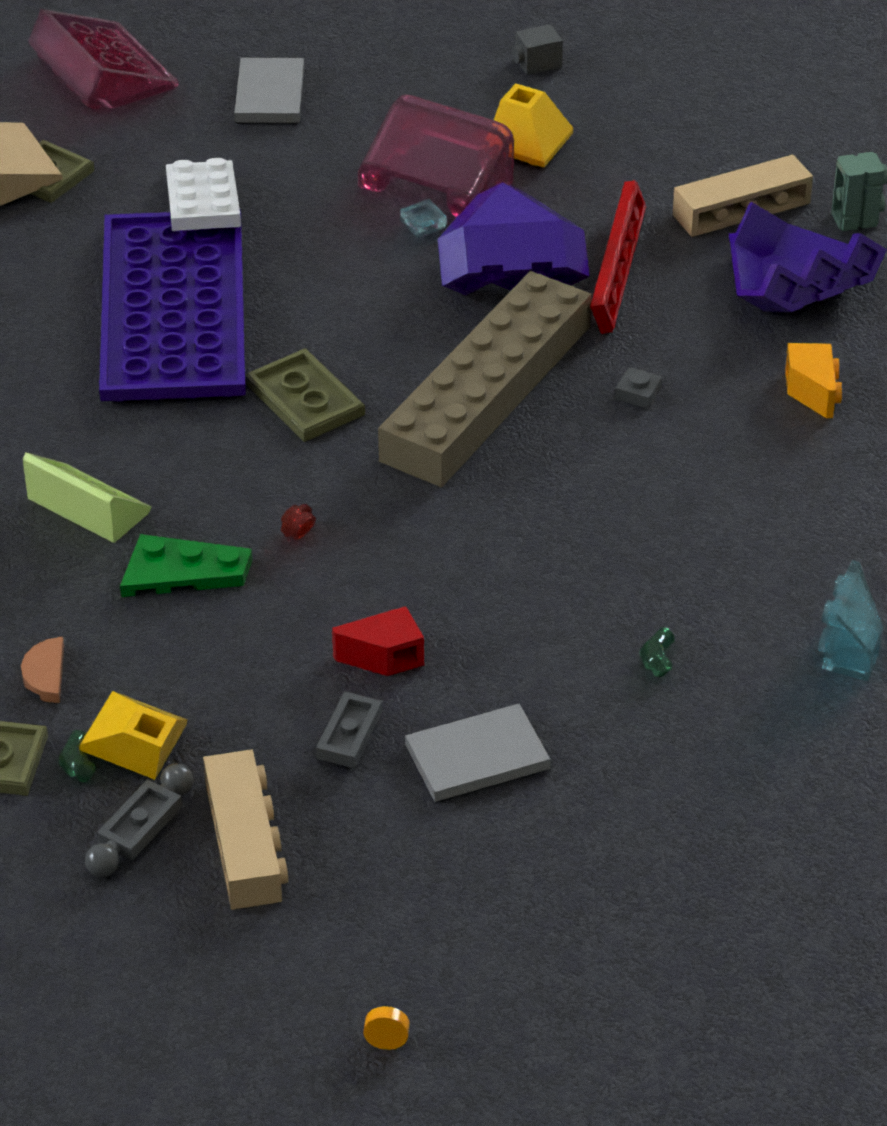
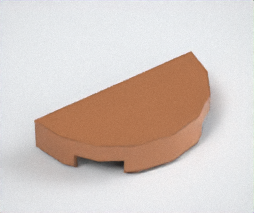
M63 637L47 639L34 645L25 654L21 664L24 687L40 695V700L45 702L60 703L64 657Z

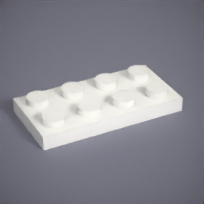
M211 158L206 162L193 163L189 160H178L173 164H166L172 231L241 227L240 208L232 160L226 161L223 158Z

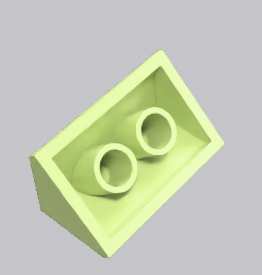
M25 452L23 466L28 499L113 543L119 540L150 512L151 506L66 463Z

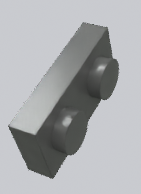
M344 691L316 746V759L355 768L381 717L383 701Z

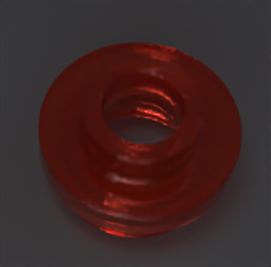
M308 504L293 505L288 508L281 518V532L287 537L292 536L295 540L305 536L316 521V517L312 514V508Z

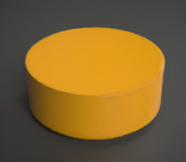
M388 1006L377 1007L366 1015L363 1034L366 1041L376 1048L397 1049L403 1046L408 1039L410 1022L406 1014L399 1009Z

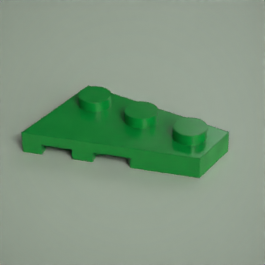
M140 534L120 585L121 597L135 596V590L156 589V594L171 593V587L192 585L196 590L244 586L253 560L252 549Z

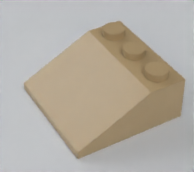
M0 122V206L35 192L42 186H49L63 180L62 174L25 123Z

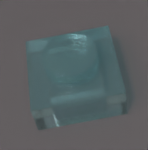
M430 199L400 209L401 222L417 238L447 227V216Z

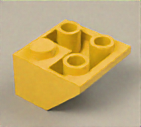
M515 83L500 100L485 144V150L498 153L501 156L518 159L534 166L545 167L571 137L573 127L545 92Z
M112 691L82 740L79 750L155 780L186 727L187 719Z

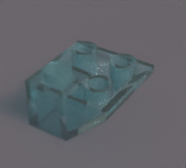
M852 560L846 574H839L833 592L834 601L828 599L825 604L822 623H826L827 628H824L821 634L818 651L824 652L822 669L869 681L879 657L883 625L860 562Z

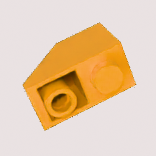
M788 343L785 367L787 394L823 417L833 418L835 403L841 404L842 383L835 382V380L839 379V358H833L831 344Z

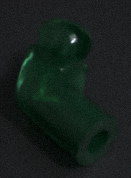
M661 627L640 650V658L647 670L651 669L656 677L664 676L671 670L673 665L671 660L666 657V650L673 644L675 637L665 627Z
M73 730L59 755V765L70 777L76 776L81 782H87L96 771V765L87 759V755L83 751L79 750L86 733L81 730Z

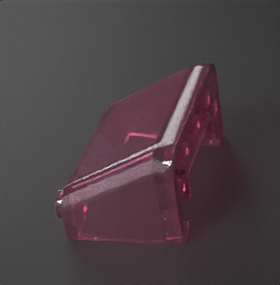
M401 95L390 106L359 167L358 187L381 192L390 184L391 176L398 177L447 193L448 208L454 216L458 217L478 194L501 182L508 185L512 184L514 171L513 134L506 125L412 95Z

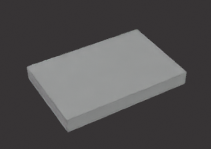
M241 58L234 112L235 122L300 123L305 68L304 58Z
M520 704L405 735V745L434 802L550 769V757Z

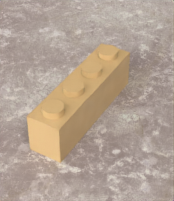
M789 155L674 187L673 216L687 233L694 237L740 224L751 202L771 214L810 204L813 175L794 155Z
M253 749L203 757L205 785L231 910L282 902L281 884L288 883V871L285 858L277 859L276 852L281 851V841L278 826L270 827L269 821L274 820L271 795L263 796L262 790H267L264 765L256 766Z

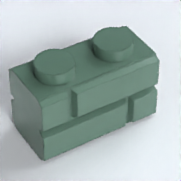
M874 152L858 153V156L853 154L838 156L831 215L838 228L842 231L856 230L858 227L862 229L877 227L879 214L885 211V197L882 190L883 185L887 184V166L881 163L879 157Z

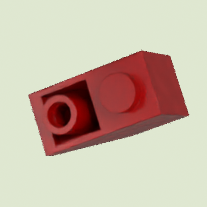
M406 606L332 628L333 657L337 662L385 676L424 666V636Z

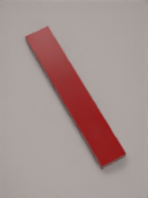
M636 180L624 182L590 305L601 334L613 332L646 210V204Z

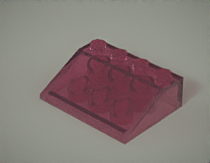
M45 9L40 10L28 43L37 52V56L52 67V72L60 76L67 83L66 86L70 90L76 92L84 105L93 109H99L100 106L116 108L177 88L179 81L119 22Z

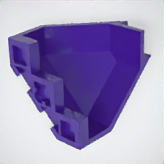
M503 182L478 194L438 238L442 286L463 295H468L490 283L511 291L530 271L567 285H573L590 277L584 230L529 194Z
M753 202L749 203L736 233H729L737 296L762 311L793 312L803 308L804 305L827 299L844 292L846 289L873 281L887 251L886 248L861 233H853L849 244L788 224Z

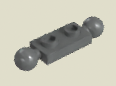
M180 763L167 766L161 774V785L147 779L97 832L98 844L89 848L85 855V866L92 875L107 877L113 874L119 864V854L133 861L182 808L181 796L191 790L194 782L193 774L187 766Z

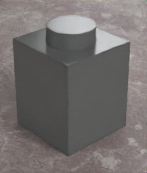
M551 24L515 32V45L512 46V56L514 62L522 67L526 75L562 67L563 40Z

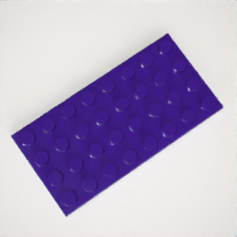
M170 212L105 215L99 379L100 401L119 402L124 400L246 395L242 219L241 227L172 231Z

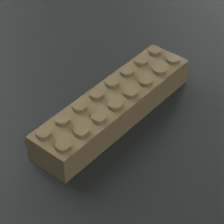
M530 271L378 428L379 462L443 487L590 328L592 294Z

